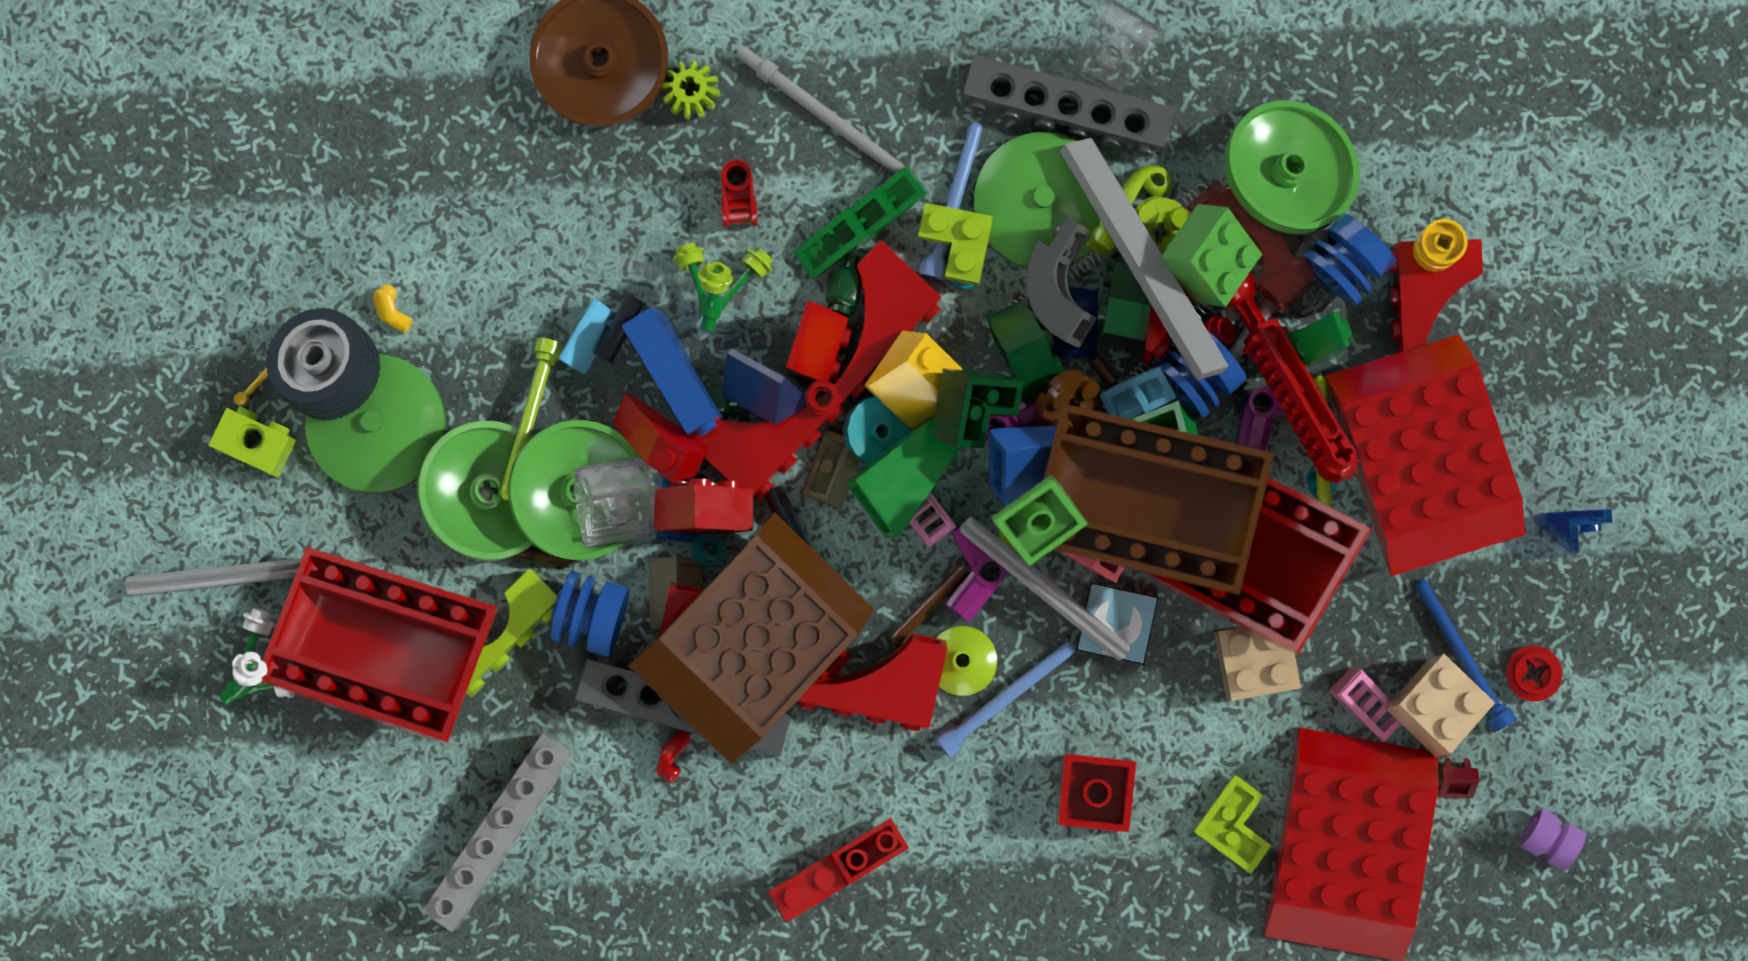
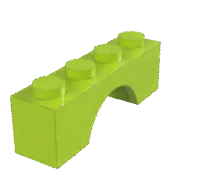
M531 568L505 592L509 604V621L502 635L493 643L483 647L466 692L470 698L483 688L486 683L482 679L491 670L497 673L510 661L511 658L507 654L516 645L523 648L536 635L533 629L542 620L546 624L552 620L553 608L558 594Z

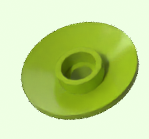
M956 626L943 631L936 637L946 640L948 646L939 684L942 690L952 695L968 696L983 690L991 682L997 668V654L993 643L983 632L968 626ZM959 654H966L969 657L968 666L959 667L956 664V657Z

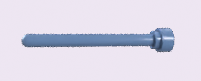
M977 122L969 126L945 207L955 209L960 207L982 133V126ZM934 243L931 255H927L926 261L921 262L918 272L921 278L937 283L945 282L947 268L945 266L947 261L944 260L948 245Z
M1065 642L956 728L951 726L947 730L943 728L933 736L935 741L945 754L952 758L961 751L960 746L965 743L963 739L1073 655L1075 645L1072 642Z

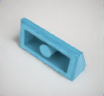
M591 300L559 355L561 362L581 374H585L596 357L593 354L594 351H596L609 327L606 325L608 320H613L616 313L598 300Z

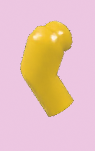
M384 284L379 289H376L373 295L378 318L406 334L413 323V319L396 310L394 300L396 299L397 291L392 285Z

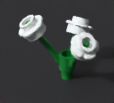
M253 608L251 613L243 614L245 620L242 627L251 631L243 655H237L232 662L233 678L226 684V690L220 694V699L224 704L230 705L234 700H240L246 694L274 688L277 697H294L295 694L261 682L262 677L267 673V665L264 661L260 660L258 654L253 652L258 635L269 636L272 627L276 626V623L271 620L273 614L257 608Z

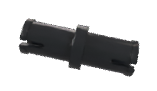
M626 293V297L613 320H608L606 325L609 327L596 351L593 353L611 364L615 362L614 360L628 337L622 325L638 316L646 305L645 302Z

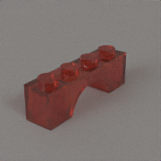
M1216 179L1186 206L1190 214L1198 204L1228 207L1262 253L1263 271L1258 280V290L1281 313L1312 287L1314 276L1311 274L1313 273L1311 266L1300 256L1296 259L1287 250L1289 248L1287 242L1278 233L1274 232L1271 234L1261 222L1252 217L1238 202L1228 184L1223 186Z

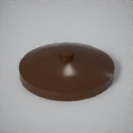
M560 0L540 20L533 34L530 46V69L534 83L542 98L561 117L586 127H613L638 117L653 104L663 88L662 85L666 81L669 67L668 45L662 27L653 13L638 0Z

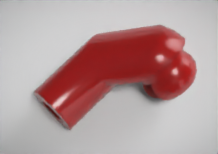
M678 729L662 747L658 759L656 772L660 778L663 777L668 783H673L680 775L681 768L675 765L674 762L692 741L691 737L681 729Z

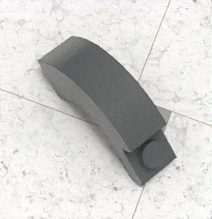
M1067 217L1065 222L1055 230L1050 246L1040 241L1037 242L1028 265L1027 290L1033 311L1040 322L1054 335L1079 348L1097 320V317L1082 309L1072 299L1068 288V274L1074 259L1092 231Z

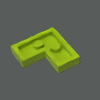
M925 203L918 239L951 245L945 279L979 286L993 216Z
M1233 775L1193 832L1249 874H1252L1272 846L1243 825L1264 795L1237 775Z

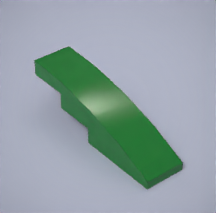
M905 166L880 187L870 191L851 208L842 211L794 250L793 253L810 276L816 279L844 259L847 254H851L927 196L929 192L911 168Z

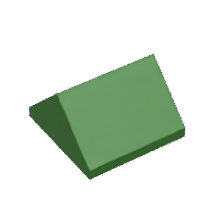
M1051 475L992 517L994 523L1029 566L1088 525L1057 479Z

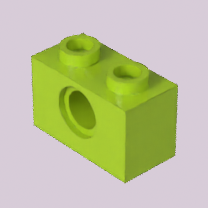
M239 406L237 412L226 408L208 446L279 478L296 442L295 439L287 436L290 429L273 421H270L269 425L265 426L256 421L259 416L258 414ZM259 431L262 436L261 443L258 447L250 449L247 445V438L250 433Z

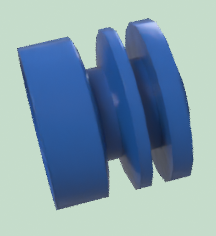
M1343 213L1328 229V234L1335 245L1331 246L1322 240H1317L1314 247L1319 254L1308 250L1302 256V259L1312 271L1315 279L1326 290L1356 307L1362 300L1361 295L1356 289L1366 294L1372 289L1364 274L1367 273L1381 280L1396 265L1397 260L1389 248L1370 229L1351 215Z
M1210 332V336L1229 365L1223 373L1196 380L1183 357L1173 350L1166 354L1170 364L1160 359L1153 366V368L1161 366L1177 395V398L1173 400L1175 402L1179 401L1193 416L1200 420L1209 414L1205 403L1212 408H1216L1220 404L1213 391L1214 388L1229 396L1247 380L1239 363Z
M571 571L555 601L552 613L551 641L561 643L569 629L568 646L575 647L582 633L587 634L586 651L610 657L623 624L630 587L606 581L600 594H595V577L588 575L582 589H580L581 573Z

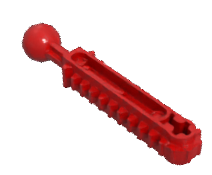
M1250 272L1226 306L1227 308L1237 310L1249 331V335L1243 342L1245 348L1242 352L1252 356V363H1256L1259 368L1258 372L1266 380L1265 384L1273 392L1272 396L1280 404L1279 408L1287 416L1286 420L1291 423L1293 432L1298 435L1300 444H1303L1306 454L1312 459L1313 466L1317 469L1320 477L1335 484L1349 480L1356 473L1357 463L1360 461L1356 450L1348 441L1347 434H1344L1341 429L1340 422H1337L1334 417V412L1328 407L1327 400L1321 395L1319 387L1315 385L1313 377L1308 373L1306 365L1303 364L1299 357V353L1292 346V341L1285 334L1288 330L1287 326H1281L1277 318L1266 321L1253 300L1257 284L1253 274Z

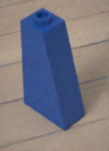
M650 307L623 324L624 331L685 432L689 435L697 433L701 437L717 427L715 421L723 416L665 312Z
M1057 426L996 428L989 430V486L1004 506L1013 503L1044 480Z

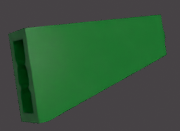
M935 415L913 428L845 482L886 539L898 537L905 530L961 448L931 438Z

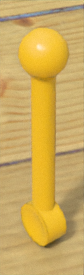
M267 368L244 392H238L234 396L235 404L241 407L248 405L249 396L268 377Z

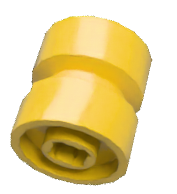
M1445 218L1435 220L1424 228L1414 240L1412 249L1414 258L1421 267L1428 271H1443L1463 256L1468 243L1467 235L1462 226L1454 220Z

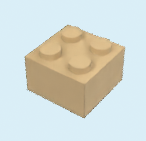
M1242 627L1214 632L1227 702L1301 688L1294 652L1279 648Z
M1445 654L1429 658L1385 709L1435 757L1452 754L1495 702Z

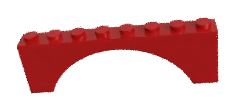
M1467 239V248L1463 256L1447 269L1438 272L1428 271L1417 263L1412 250L1414 241H1398L1392 247L1391 252L1394 254L1397 263L1389 271L1393 272L1394 286H1389L1388 299L1390 307L1395 306V320H1391L1390 337L1392 341L1397 343V353L1426 345L1432 325L1447 301L1461 287L1483 274L1482 239Z
M881 240L857 264V271L862 280L865 298V318L857 350L843 375L834 384L840 395L837 409L829 415L819 416L805 407L777 425L769 421L750 423L718 419L715 421L717 427L701 437L697 433L694 435L695 438L709 446L704 459L726 480L738 481L739 488L753 489V499L756 497L760 501L764 498L767 492L774 486L770 481L779 472L785 475L797 463L798 460L794 456L804 446L809 450L822 436L818 432L827 421L833 425L846 411L842 405L851 396L856 400L867 389L864 386L867 383L866 380L873 374L902 330L915 332L914 330L922 321L929 324L942 310L938 306L942 297ZM825 393L816 402L824 405L829 401V396Z
M671 582L659 636L704 590L703 588ZM912 633L896 651L867 669L838 677L818 678L797 700V705L807 709H817L818 705L832 708L831 712L840 716L850 717L852 713L866 715V720L879 724H885L887 720L900 723V727L911 731H920L921 727L929 729L948 649L947 641Z

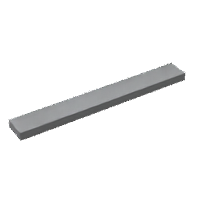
M1092 138L1064 144L1060 153L1195 379L1200 380L1223 373L1229 365L1176 277L1162 260V254Z

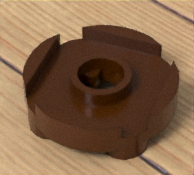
M1068 370L1058 374L1049 382L1052 387L1046 395L1041 392L1037 398L1035 419L1040 426H1057L1062 404L1096 411L1100 401L1098 383L1078 370Z

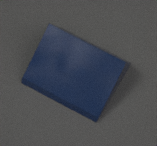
M730 348L727 353L722 390L724 397L774 425L807 407L805 396L785 377Z

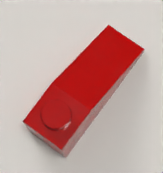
M625 393L612 422L643 461L672 482L696 476L709 447L694 436L687 434L684 429L631 393Z

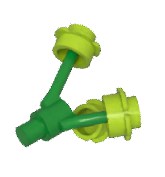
M695 243L685 244L676 249L677 254L672 258L673 263L677 264L680 272L690 271L698 294L699 304L701 305L700 315L703 316L702 330L715 331L716 319L721 317V311L725 309L731 298L752 275L762 279L767 273H772L770 264L773 260L762 249L756 248L755 251L745 250L747 255L741 260V263L747 270L724 296H718L717 294L725 292L733 281L732 272L728 267L720 262H711L704 265L702 270L698 272L697 267L705 263L703 257L705 249L696 247Z

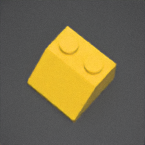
M902 330L864 386L908 428L913 429L935 415L943 368L963 369L927 333Z

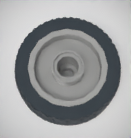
M316 308L308 311L305 310L296 316L294 315L277 330L278 332L275 333L267 351L266 367L268 378L279 396L294 409L311 418L331 420L342 418L351 412L353 413L370 398L369 396L372 395L373 390L376 388V383H378V377L380 376V356L371 337L353 319L337 310Z

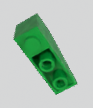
M1337 311L1287 337L1292 341V346L1299 353V357L1307 369L1339 355L1350 345L1349 339L1352 338V333L1345 318L1340 319Z

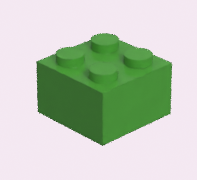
M1198 204L1166 248L1161 258L1195 303L1226 307L1262 253L1228 207Z

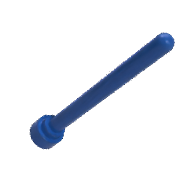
M1424 579L1417 580L1415 590L1463 671L1495 702L1485 714L1488 718L1485 722L1491 732L1495 733L1515 722L1517 718L1510 707L1506 708L1504 703L1500 704L1428 582Z

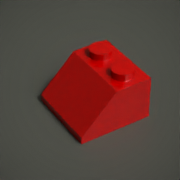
M807 300L786 366L788 376L810 383L819 380L837 382L843 363L837 360L840 348H848L853 332L852 328L847 327L849 323L848 318Z

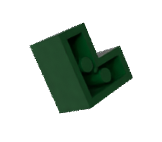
M1115 260L1114 268L1107 266L1103 287L1109 288L1107 302L1100 301L1096 321L1102 324L1101 329L1104 333L1145 340L1152 305L1127 263Z
M1024 300L985 316L994 342L1007 364L1011 377L1024 381L1021 395L1024 404L1028 405L1037 401L1041 392L1046 395L1052 387L1049 382L1055 376L1064 372L1057 354L1052 355L1050 351L1051 348L1055 347L1049 330L1044 328L1034 311L1030 312Z
M943 368L931 438L955 447L984 449L990 414L1018 416L1024 381L995 372Z

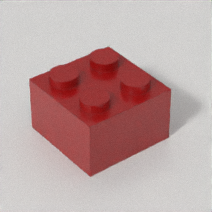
M689 479V482L669 481L668 488L655 489L654 531L706 534L707 532L725 534L753 531V489L739 488L738 481H718V484L710 483V479Z
M1063 753L1056 824L1129 833L1137 761Z

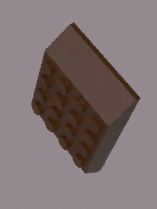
M1062 404L1044 480L1050 475L1057 479L1088 525L1053 550L1198 586L1240 594L1274 453Z

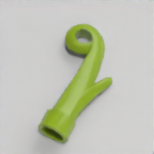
M1147 165L1133 173L1122 186V190L1133 205L1142 186L1154 196L1162 197L1167 195L1172 188V177L1165 168L1159 165ZM1151 177L1158 178L1161 181V186H1155L1152 183ZM1100 220L1086 243L1095 253L1109 257L1116 245Z

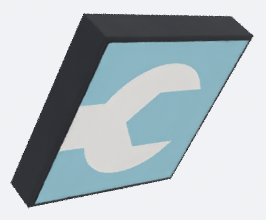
M1090 582L1084 608L1129 644L1131 649L1121 661L1145 665L1159 597ZM1079 630L1075 651L1115 659Z

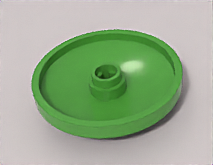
M1279 100L1262 104L1242 118L1233 129L1226 145L1225 172L1234 196L1252 217L1274 230L1289 234H1309L1323 230L1332 225L1345 213L1356 197L1360 181V170L1355 149L1340 125L1326 113L1311 105L1290 100Z
M1035 132L1018 136L1000 146L988 158L980 171L974 192V212L993 216L988 244L998 255L1012 264L1028 269L1029 261L1037 242L1040 241L1050 246L1055 230L1065 222L1067 217L1092 232L1100 222L1099 216L1060 153L1064 144L1076 141L1073 138L1051 132ZM1086 242L1073 263L1079 261L1080 258L1082 259L1091 251Z
M379 354L381 365L378 383H376V388L373 390L372 395L369 396L370 398L359 409L337 419L321 420L307 415L305 418L308 446L321 469L341 485L364 493H387L414 483L418 478L425 456L446 432L445 409L434 384L414 365L390 355Z
M570 420L551 425L539 431L521 448L510 471L508 500L511 513L518 528L538 549L560 559L591 560L617 550L635 532L586 540L585 535L616 530L617 524L616 520H612L613 527L585 532L581 504L609 499L610 507H612L613 500L612 495L579 500L578 494L641 484L646 510L648 479L640 456L620 433L597 422ZM634 495L635 506H640L639 495ZM633 499L615 502L616 510L634 507ZM600 504L594 505L590 511L591 517L596 521L603 520L607 514L605 507ZM583 505L587 530L612 526L611 520L589 524L588 507L586 508V505ZM641 507L638 508V511H637V508H636L637 518H638V512L641 513ZM614 508L609 509L610 517L614 519L615 513L618 512H614ZM635 512L617 515L618 523H622L621 521L627 522L626 520H636Z
M476 421L461 425L442 436L432 446L422 462L416 485L420 514L428 530L439 543L457 555L477 561H499L518 555L533 545L518 528L510 510L509 500H504L500 496V490L518 428L496 421Z

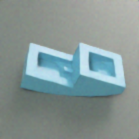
M1158 366L1101 392L1100 398L1110 415L1131 419L1143 412L1146 414L1177 398V395L1161 366Z

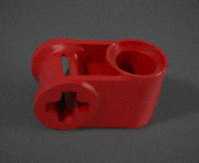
M735 159L729 161L721 171L723 229L729 228L732 224L751 223L752 226H758L757 200L754 194V180L751 168L742 160ZM736 169L743 170L747 174L746 181L739 186H734L728 182V175Z

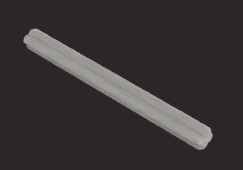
M970 516L960 527V532L1116 660L1121 661L1128 654L1131 648L1126 641L1033 565L1029 566L1022 556L974 517Z
M302 558L128 576L125 578V590L128 595L133 596L294 579Z

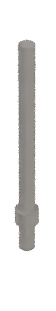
M744 45L740 48L736 57L757 72L756 76L766 84L771 82L895 175L905 167V165L778 71L779 67L769 59L764 61Z

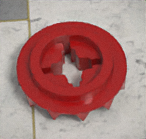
M1536 645L1518 649L1508 659L1505 671L1508 687L1518 698L1531 702L1543 701L1554 695L1561 685L1563 675L1561 663L1556 655L1549 649ZM1528 664H1531L1533 668L1546 666L1542 673L1538 675L1539 684L1535 683L1533 679L1521 680L1528 673Z

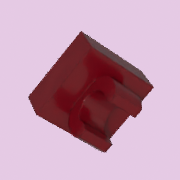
M1445 758L1438 780V797L1473 798L1479 783L1478 768H1471V762L1468 758H1464L1461 768H1452L1450 758Z

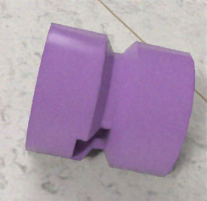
M1540 807L1532 815L1523 830L1519 840V847L1536 856L1544 853L1545 862L1561 871H1566L1580 853L1586 839V832L1569 822L1560 825V820L1555 814Z

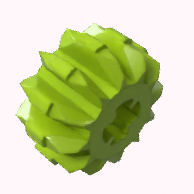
M692 60L690 69L686 70L684 64L678 62V74L672 70L667 72V77L672 82H664L662 85V90L668 92L663 97V101L665 104H673L671 112L674 115L680 113L684 108V118L686 120H690L692 110H696L698 117L703 118L704 111L702 107L705 106L710 110H714L715 103L710 98L720 97V90L713 87L719 82L716 75L708 76L710 73L708 65L703 66L697 71L698 64L696 60ZM694 83L698 92L693 91V96H686L683 88L686 87L688 89L687 84Z

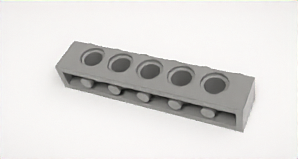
M541 734L422 912L451 932L458 929L576 752L549 734Z

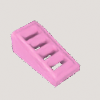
M931 493L927 496V501L920 506L909 522L928 549L956 528V525ZM932 507L935 512L919 524L915 518ZM940 518L943 524L927 534L924 529Z
M1351 667L1330 688L1329 692L1381 742L1384 743L1401 725L1392 715L1380 727L1375 724L1387 712L1385 708L1391 703V700L1361 669ZM1358 683H1360V685L1348 696L1349 692H1350ZM1366 691H1369L1371 693L1370 696L1358 706L1356 702ZM1379 701L1381 705L1368 716L1366 713Z

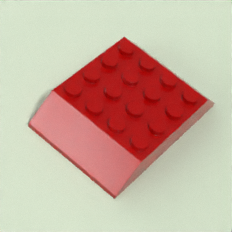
M1460 334L1325 376L1344 434H1347L1348 441L1354 446L1357 457L1360 459L1357 463L1356 473L1390 577L1526 535L1523 499L1479 365Z
M1268 477L1240 594L1198 586L1146 572L1143 573L1170 590L1275 646L1299 654L1372 529Z
M306 547L262 661L267 665V673L262 677L261 682L300 697L427 739L448 743L498 607Z
M1298 727L1263 936L1404 961L1416 929L1439 789L1438 757H1435L1427 750Z

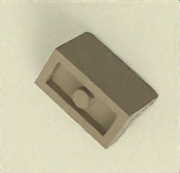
M671 557L649 560L651 629H661L671 582L703 588V565L699 564L695 558Z

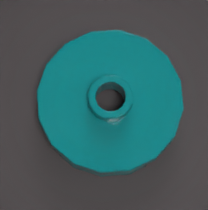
M876 396L863 398L857 402L858 404L853 409H850L846 415L843 426L845 445L855 458L864 464L872 462L911 431V428H908ZM879 425L883 428V434L881 437H879L876 433V429Z

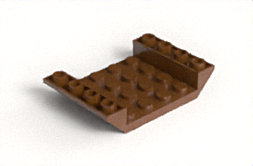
M775 512L749 537L751 540L659 638L652 640L628 665L730 764L769 732L855 639L874 611Z

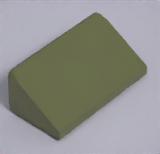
M828 430L825 431L802 492L803 496L838 509H842L849 490L845 482L854 476L859 461L845 445L844 435Z

